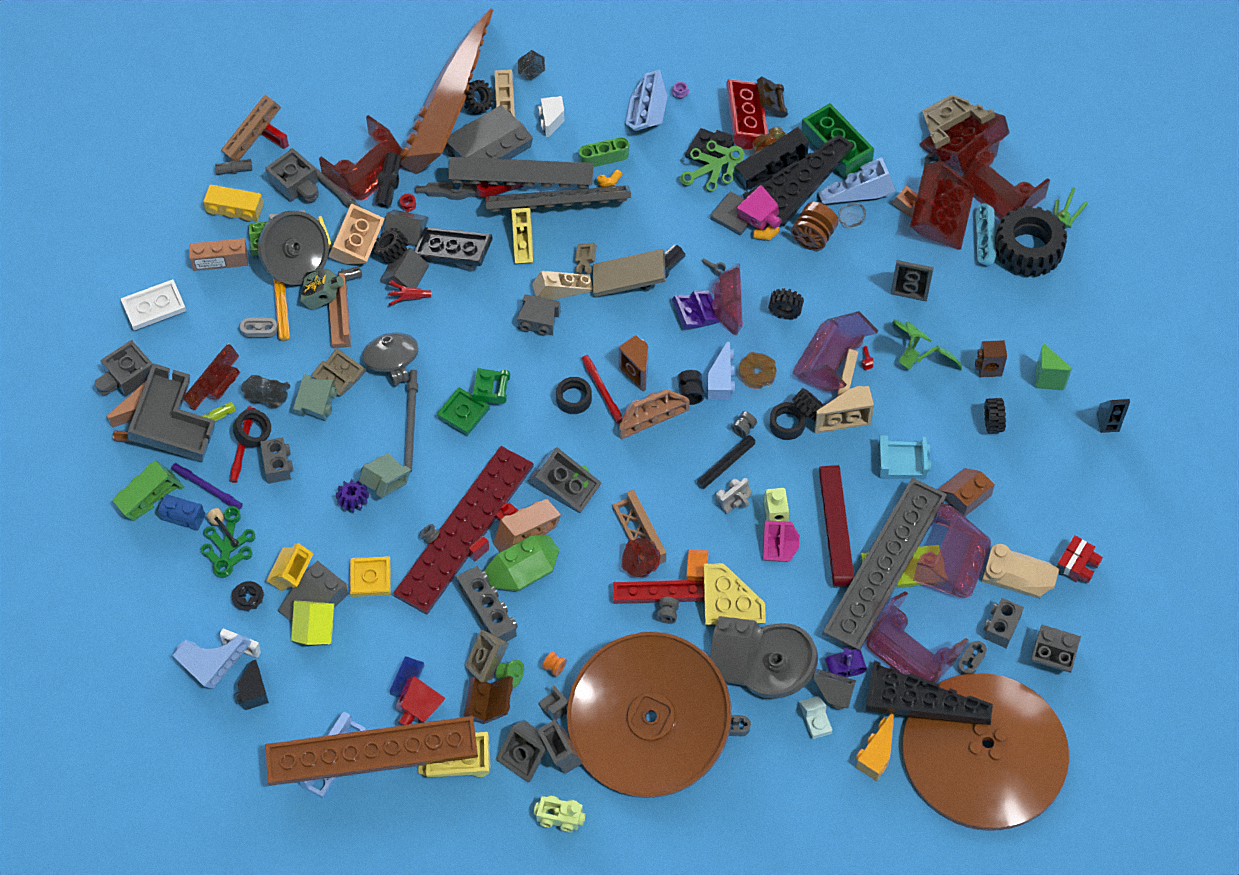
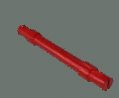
M584 355L581 359L587 372L594 380L617 424H621L623 417L618 406L611 398L589 355Z
M249 406V407H247V410H248V409H255V408ZM245 419L243 421L242 429L247 435H249L253 424L252 419ZM240 443L238 444L229 481L232 483L237 482L242 468L246 446Z

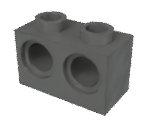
M283 437L260 441L268 484L291 480L290 472H293L292 460L288 461L287 457L291 455L289 444H285Z
M1001 598L999 604L995 603L991 614L994 616L992 620L988 619L983 630L986 631L984 639L1007 649L1022 616L1024 607ZM1002 612H1006L1010 614V616H1005L1002 614ZM995 629H1001L1003 632H997Z

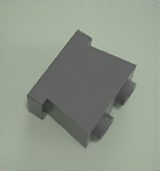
M524 294L522 300L523 307L517 317V328L527 332L532 331L542 335L553 336L555 317L559 318L561 313L560 301Z
M556 720L538 729L555 765L559 766L565 774L583 763L570 741L566 729L561 727Z

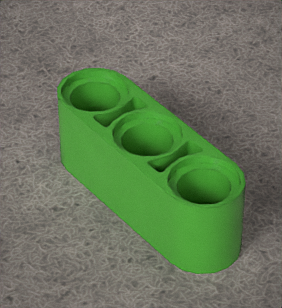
M624 137L587 144L579 149V162L593 163V167L623 161L629 157V141Z

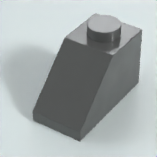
M816 669L813 679L826 701L837 709H848L856 680Z

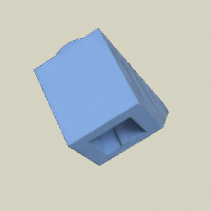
M730 342L725 344L708 373V400H731V392H735V382L731 381V376H734V365H730V360H734V349H730Z

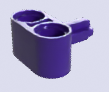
M844 648L843 652L830 655L824 660L829 673L846 678L860 675L867 671L861 650H848V648Z

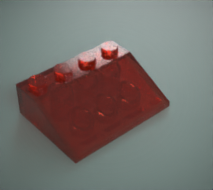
M995 113L994 118L983 124L973 116H970L963 122H959L944 131L949 136V143L936 149L931 135H929L920 143V147L929 154H938L941 157V162L948 168L963 173L1010 134L1005 115Z
M941 160L924 165L910 228L925 238L960 250L963 244L975 187Z

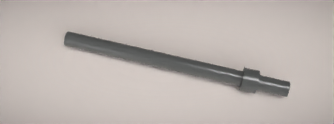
M316 168L318 179L340 197L347 207H350L351 203L361 207L350 194L347 195Z
M410 370L409 382L407 383L409 395L405 466L410 468L411 472L416 393H418L419 386L417 383V370Z

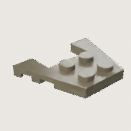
M952 94L922 110L936 149L950 142L949 136L944 131L953 125L963 122L970 116H973L981 124L995 117L993 110L989 109L987 111L978 104L974 106L968 100Z

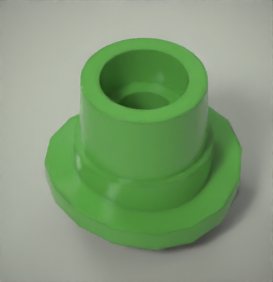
M512 660L510 663H500L496 669V677L499 680L507 676L513 677V688L518 686L524 674V664L519 660Z

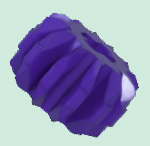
M351 478L350 483L343 481V486H338L336 499L338 500V505L343 507L345 512L351 509L354 513L355 508L361 510L362 505H367L369 492L367 491V486L365 484L362 485L359 480L354 483V480Z

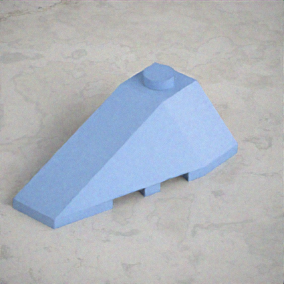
M881 157L860 167L861 170L854 175L849 173L844 181H837L818 192L822 203L875 199L889 196L896 190L883 158Z

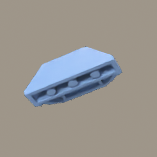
M660 70L644 74L643 80L637 85L631 95L626 125L635 131L663 122L667 92Z

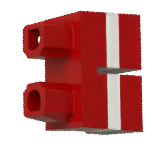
M1074 535L1056 566L1059 568L1058 574L1062 576L1064 573L1072 577L1074 582L1080 579L1089 583L1095 571L1087 568V564L1098 568L1103 557L1094 552L1095 546Z

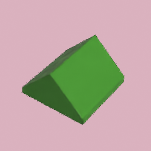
M1043 344L1036 365V388L1064 390L1072 368L1046 344Z

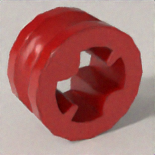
M404 194L400 197V206L403 211L411 212L416 208L414 195Z

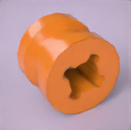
M552 651L546 657L542 668L546 671L550 670L557 677L565 668L567 659L558 657Z

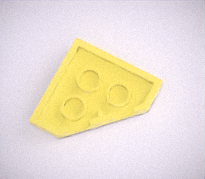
M724 563L704 564L705 625L716 624L719 616L766 623L765 602Z

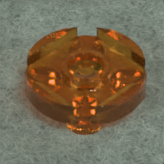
M782 127L769 129V133L765 136L763 133L759 135L752 144L754 151L758 152L784 136L786 133Z
M750 352L739 365V376L742 382L750 388L762 389V386L771 385L776 378V362L765 354ZM759 368L763 372L756 374L754 369Z

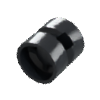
M685 370L679 373L677 376L678 387L680 388L679 394L689 399V405L702 402L704 400L702 374L697 370Z

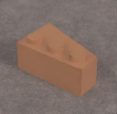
M548 499L540 502L537 501L525 509L521 508L516 513L510 516L506 515L500 520L493 545L501 553L531 535H545L557 527L561 514Z

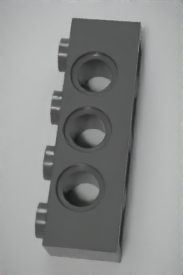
M476 566L456 576L458 587L485 631L505 642L517 637L516 628H518V625L513 617L510 618L508 616V609L503 601L500 603L497 597L499 595L495 587H490L488 583L489 578L485 571L481 572L479 567ZM477 588H482V589H483V590L480 591V592L474 591V590L477 589ZM492 604L491 607H485L484 605ZM496 619L502 620L500 623L493 622Z

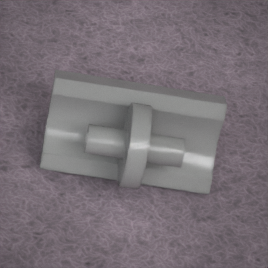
M735 478L730 482V490L728 492L720 490L716 493L717 501L721 504L723 512L726 514L739 505L743 508L749 505L747 499L751 496L752 491L749 488V480L746 478L741 481Z

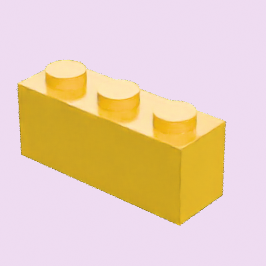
M209 185L203 201L207 213L257 222L264 206L262 194L215 185Z

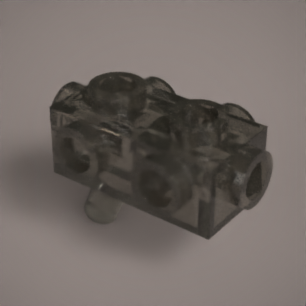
M251 375L241 386V391L245 392L244 398L250 399V402L254 404L266 403L269 408H277L282 403H285L288 397L286 390L290 389L289 382L281 383L278 380L262 378L259 375Z

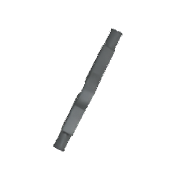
M450 181L428 182L427 186L416 185V193H427L429 197H446L451 200L482 197L476 193L477 184L462 182L459 190H454L453 183Z

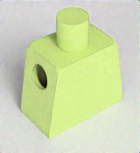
M785 488L765 490L763 501L767 521L789 522V508ZM780 515L779 520L775 519L774 517Z

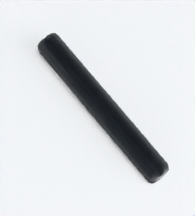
M751 435L744 438L697 480L698 486L705 489L753 447L756 440Z

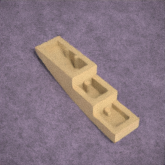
M512 70L495 71L497 107L502 105L515 117Z

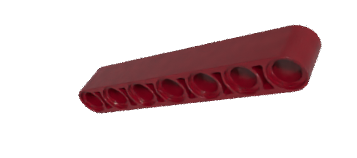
M819 466L833 587L850 586L854 579L840 466Z

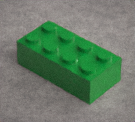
M831 103L802 119L801 131L817 150L838 135H841L854 145L850 153L835 168L844 178L849 173H855L860 170V167L873 161L874 148Z

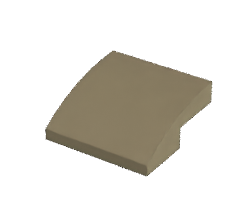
M336 349L326 362L322 361L312 376L321 380H333L337 387V395L341 396L367 370L342 351Z

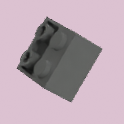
M1041 624L1031 661L1071 673L1081 636Z

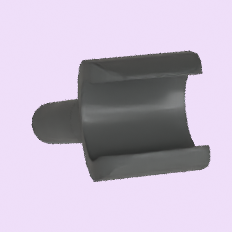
M705 258L702 260L704 264L714 269L716 276H720L722 273L718 269L722 271L726 269L725 264L722 262L714 264Z

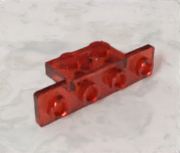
M226 344L186 393L184 401L192 410H196L206 397L219 400L241 373L237 367H232L239 355L231 344Z

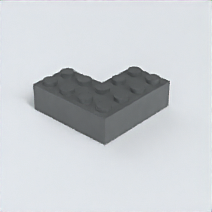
M153 363L128 430V440L203 462L208 443L215 428V420L180 410L190 384V375L173 370L171 380L169 379L170 368Z

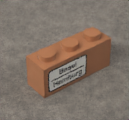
M245 238L190 243V261L193 271L248 266V250Z

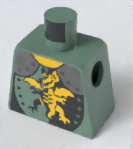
M329 269L305 272L300 301L311 310H315L333 301L336 298L337 288L344 285L343 278L336 276Z

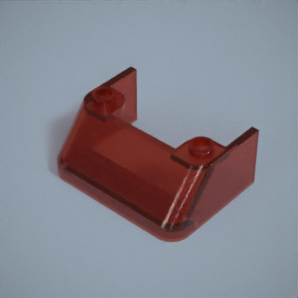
M369 115L366 116L368 133L378 144L354 164L349 160H341L333 165L322 156L319 158L321 172L341 190L350 194L358 201L365 200L378 189V175L383 170L386 153L393 152L400 155L402 151L390 130Z
M997 137L976 154L962 175L960 184L964 190L981 204L986 203L993 207L994 215L1001 220L1011 210L1015 211L1016 208H1026V206H1032L1033 208L1046 198L1050 179L1047 178L1037 187L1028 182H1020L1014 187L990 167L998 152L1000 138Z

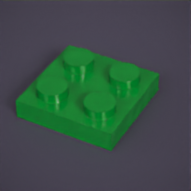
M458 387L436 415L438 419L468 436L490 410V405L484 401L473 400L472 394Z

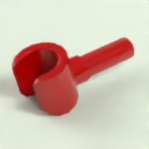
M864 346L865 359L861 360L864 370H869L873 368L874 359L870 357L868 347Z

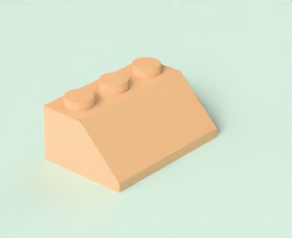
M351 203L328 257L344 264L367 263L385 218Z

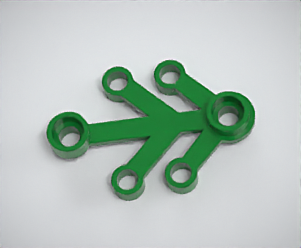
M231 506L225 510L224 516L228 522L227 530L234 536L235 525L241 519V514L237 507ZM209 526L204 530L206 538L212 540L222 551L220 559L214 553L211 544H204L201 547L202 555L208 557L214 563L213 571L217 577H228L233 572L234 565L243 559L248 560L252 557L251 548L244 546L238 554L229 559L230 553L245 542H253L256 535L252 529L245 530L237 538L239 541L237 547L231 545V540L226 533L223 541L213 526ZM208 532H214L212 535H208ZM205 549H211L209 552H204ZM245 551H249V554L243 555ZM223 567H226V568H227V569H225V570H223V571H220V569L223 568Z

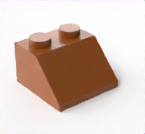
M635 335L619 346V368L642 391H645L649 347L645 340Z
M964 468L938 490L946 493V501L963 517H966L992 496L995 484L983 472Z

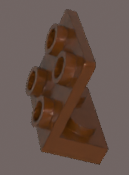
M507 676L494 683L481 682L476 677L470 678L464 717L473 716L474 721L486 724L507 715L510 710L509 703L513 690V677Z

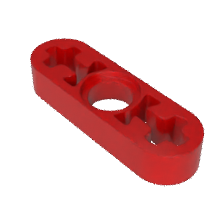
M481 180L480 184L476 186V193L479 196L488 197L520 188L524 182H516V185H506V181H501L505 185L500 186L488 184V181Z

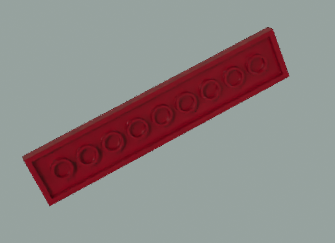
M500 446L440 528L438 537L427 546L393 593L394 597L428 615L470 556L469 547L486 534L496 520V514L501 510L500 508L509 502L534 467V463Z

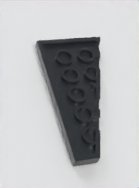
M838 135L823 144L820 149L813 153L810 152L802 160L795 161L772 175L771 179L764 183H759L756 185V188L749 192L746 191L742 195L744 198H747L761 185L778 204L779 214L777 217L782 220L780 225L784 227L850 153L854 145L841 135Z
M874 660L866 711L991 725L993 704L973 696L965 697L959 695L956 690L951 688L949 690L940 688V684L913 674L905 675L898 672L897 668H886L881 666L880 662Z

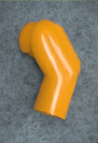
M616 169L610 177L599 175L597 177L598 185L601 187L614 186L623 174L620 170Z
M769 225L764 231L754 230V239L771 240L778 234L779 226L774 229Z

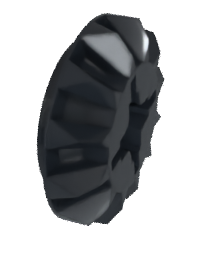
M245 581L234 588L232 601L240 610L243 609L249 612L250 609H257L258 605L263 602L264 592L258 583ZM248 590L250 595L253 596L250 597L249 602L246 601V598H243L246 597Z

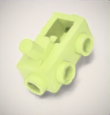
M541 796L540 803L536 802L534 815L537 816V822H540L541 826L546 828H552V825L560 826L562 831L569 833L573 832V830H578L579 825L583 826L586 813H583V805L574 800L562 801L555 796ZM547 812H553L554 815L546 814V813H547Z

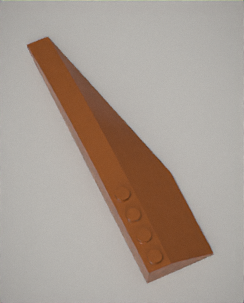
M491 8L473 25L456 47L438 76L425 105L418 112L419 119L414 122L412 126L414 130L407 137V145L400 153L402 156L401 165L415 174H418L442 155L465 102L466 95L464 93L469 90L470 85L468 83L473 77L472 72L476 67L481 52L479 47L483 45L484 40L482 38L487 33L486 27L489 25L493 9Z

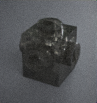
M533 50L518 59V74L529 80H533L545 71V57Z

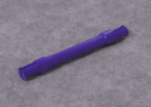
M177 463L172 465V470L180 474V476L210 492L227 505L237 507L239 510L243 507V503L193 474L189 469Z

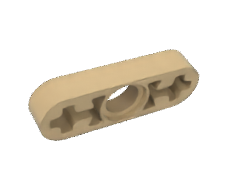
M848 349L837 396L850 389L858 355L857 350Z

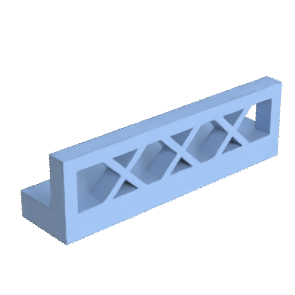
M343 711L328 735L347 733L350 727L358 731H365L367 729L352 721L351 715ZM336 777L329 778L328 781L327 778H324L326 784L321 791L312 786L316 780L302 781L300 784L302 788L324 798Z

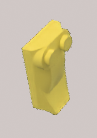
M488 732L475 733L478 758L418 766V774L425 775L426 777L474 775L480 778L490 774L491 761Z

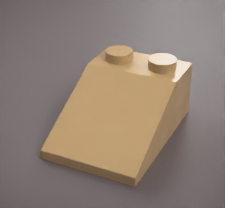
M869 386L851 388L817 410L815 434L871 425L874 403Z

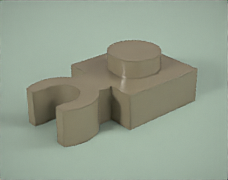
M595 243L577 245L575 261L578 263L576 267L578 274H582L583 269L588 274L591 273L590 263L595 262L597 249Z

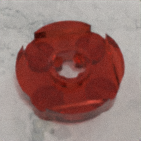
M637 538L629 540L623 552L622 568L634 577L646 578L652 571L655 572L658 568L661 557L660 551L657 549L656 544L649 539ZM642 553L644 560H641L639 563L638 557Z

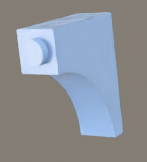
M238 634L233 640L221 647L204 649L195 642L185 640L178 645L177 651L173 656L204 687L214 689L252 641L248 637Z

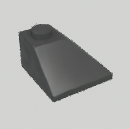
M523 720L512 726L496 760L527 782H531L547 748L538 729Z

